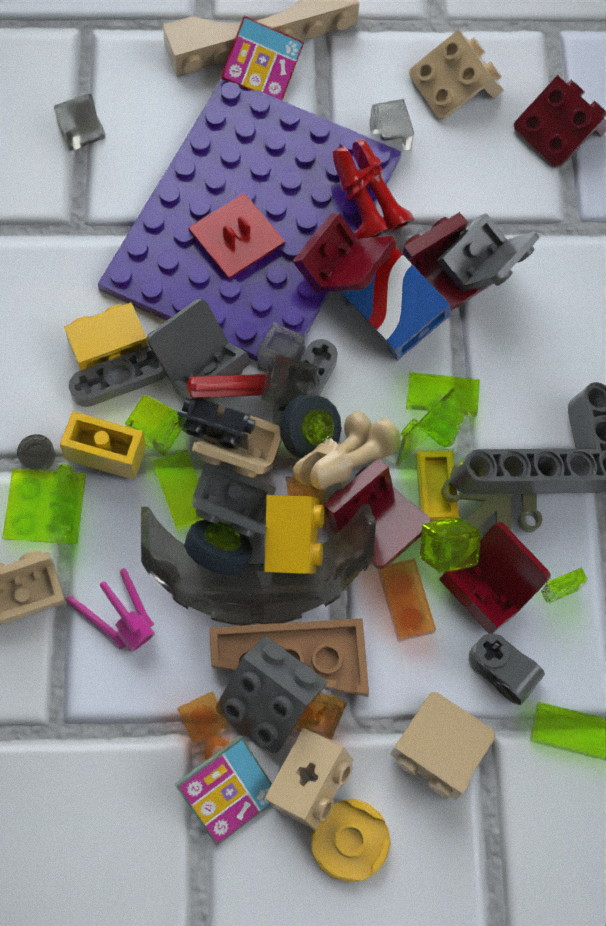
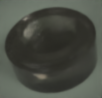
M40 434L29 435L19 443L17 448L18 459L22 467L29 472L40 473L46 471L55 461V449L52 442L46 436Z

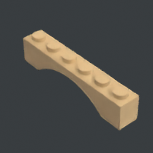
M299 0L278 14L255 21L298 40L316 38L324 33L338 29L344 30L352 25H356L358 22L359 1ZM191 16L163 24L164 46L176 76L185 73H195L200 69L217 64H226L241 23L216 22Z

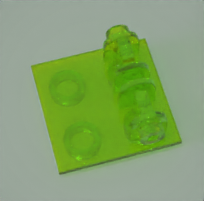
M454 388L444 397L438 394L426 407L425 411L427 414L420 421L413 419L400 434L403 439L398 449L397 466L428 436L443 447H450L455 443L465 414L463 409L452 400L455 393Z
M66 464L58 465V470L56 471L12 468L2 539L78 545L86 473H73V467Z

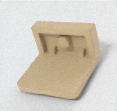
M459 29L416 63L409 71V76L435 115L442 120L449 117L482 89L493 98L504 91L498 82L502 77L500 72L491 61L486 64L481 57L485 53L482 46L475 37L468 40Z
M219 405L216 418H222L225 406ZM250 415V419L256 420V425L252 434L245 433L249 439L248 450L238 447L237 450L228 449L220 445L217 439L205 436L203 440L194 442L192 450L200 453L199 459L204 462L218 466L221 465V462L235 465V472L255 478L256 474L261 475L273 469L282 442L280 427L278 424Z
M432 692L428 695L390 755L396 758L395 763L411 775L417 773L430 782L428 786L437 794L447 799L451 796L456 800L463 794L470 783V777L495 739V732L441 694Z

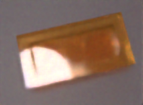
M415 558L389 564L385 569H378L398 642L435 633L436 627Z

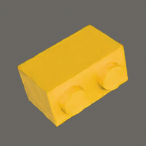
M132 302L125 305H113L103 313L91 317H80L71 324L64 326L69 345L80 371L148 346L146 335Z
M72 411L62 436L60 447L66 461L135 480L146 450V443L143 431Z
M267 495L264 572L311 574L316 573L317 566L322 565L323 545L322 543H317L318 528H322L324 524V506L319 505V498L312 496Z

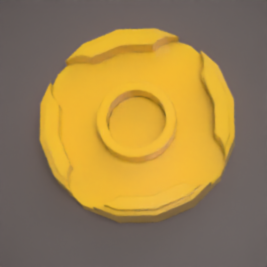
M355 799L334 803L328 818L320 822L317 830L312 829L310 837L312 855L319 868L331 878L347 883L363 881L377 873L387 859L391 844L388 827L381 813L370 804Z

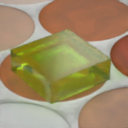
M581 567L548 581L541 590V593L546 603L549 602L550 604L578 592L587 582L588 578Z

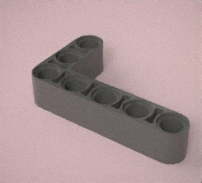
M599 382L590 383L569 401L568 415L576 449L473 450L453 467L450 473L452 485L457 491L468 495L605 492L606 385Z

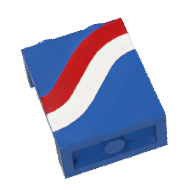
M396 247L391 251V257L372 276L373 280L366 288L360 291H340L343 302L348 307L351 304L387 342L389 352L397 360L401 359L451 316L450 304Z

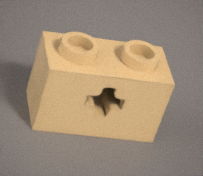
M303 728L264 799L277 811L317 830L320 822L325 821L330 815L333 808V798L339 786L344 785L348 781L354 759L343 746Z

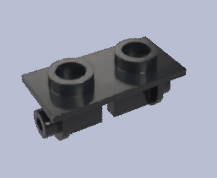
M201 398L185 399L182 411L186 412V414L178 411L177 418L179 427L183 428L182 430L186 434L196 438H203L205 435L217 439L220 445L228 449L237 450L238 447L248 450L249 439L245 433L252 434L256 425V420L250 419V414L226 407L222 418L219 419L216 418L219 404Z

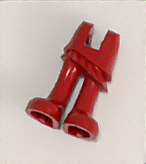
M364 139L355 141L352 145L353 154L359 166L358 170L346 147H340L332 152L342 192L347 190V202L353 199L361 216L362 225L354 233L357 239L379 237L385 232H393L414 221L412 213L398 204L381 175L383 173V169L380 166L382 161L377 158ZM367 186H370L383 212V218L374 205L366 188Z

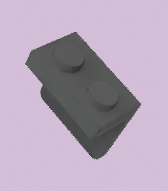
M485 213L478 216L436 261L461 292L472 289L479 291L487 285L495 284V286H498L509 279L513 273L511 268L517 262H522L533 253V245L540 237L533 231L507 239L488 214Z
M202 299L194 300L149 333L146 339L175 391L185 399H193L189 397L188 391H186V384H188L190 377L241 375L243 369L252 363L246 351L228 342L208 303Z
M206 462L190 502L192 507L196 508V516L218 524L220 518L230 521V526L233 527L232 530L254 538L256 532L263 535L266 532L267 527L263 521L266 516L267 495H274L276 487L241 475L221 465L218 466Z
M264 636L242 657L216 704V710L269 752L278 753L303 712L322 692L327 681L315 673L312 668L304 665L285 651L282 646Z

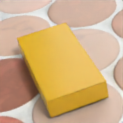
M453 450L417 451L416 467L420 509L430 517L431 524L458 523V502H447L441 495V488L450 479V473L454 467ZM453 485L447 486V490L451 495H457V490Z

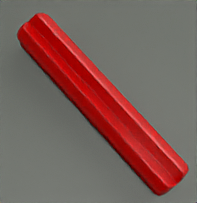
M281 374L192 376L188 379L186 391H188L189 397L193 399L280 395L286 385V381H284Z

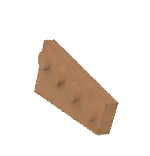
M363 618L210 627L212 669L234 673L242 657L264 636H267L325 679L327 684L324 689L364 697L369 696Z

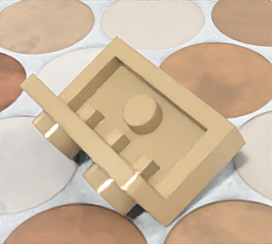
M33 551L22 555L19 558L20 561L8 565L0 563V625L66 604L56 568L49 552Z

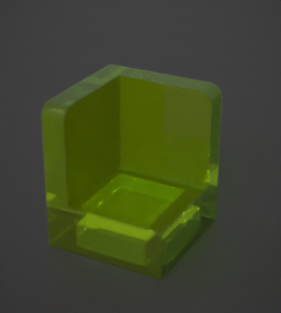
M148 395L141 397L125 422L126 427L143 431L146 446L163 456H166L183 429L179 427L178 411Z
M462 518L423 523L419 558L439 573L474 567L478 564L481 531Z

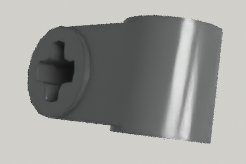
M490 633L484 635L472 646L469 652L468 661L472 669L492 684L502 696L516 705H523L545 676L544 670L538 663L521 653L504 637L498 634ZM488 648L494 652L490 661L484 657Z

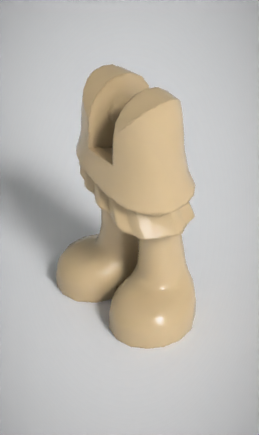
M354 411L346 417L344 423V432L347 439L340 444H337L332 438L327 439L325 443H320L311 453L296 462L293 467V476L300 483L313 485L316 489L320 490L336 483H345L352 476L353 468L368 464L378 458L380 460L388 458L396 453L401 446L400 433L394 423L387 418H381L372 425L364 413Z

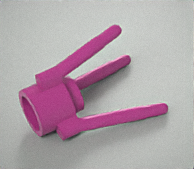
M125 568L120 570V574L138 616L134 611L128 613L105 581L100 583V588L121 617L115 624L118 632L73 596L67 597V602L113 639L119 649L126 646L130 652H133L155 635L151 628L154 626V623L147 615L132 579Z

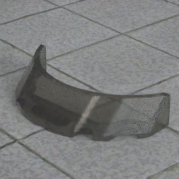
M362 504L352 519L336 535L322 544L323 561L321 566H317L316 573L264 572V563L248 564L239 574L225 575L207 570L194 562L187 554L184 544L160 524L149 506H141V562L149 575L152 574L157 582L172 595L175 602L186 609L190 606L200 612L211 615V620L241 626L255 623H285L302 618V613L322 604L325 607L341 597V591L362 570L366 571L374 558L376 523L370 504Z

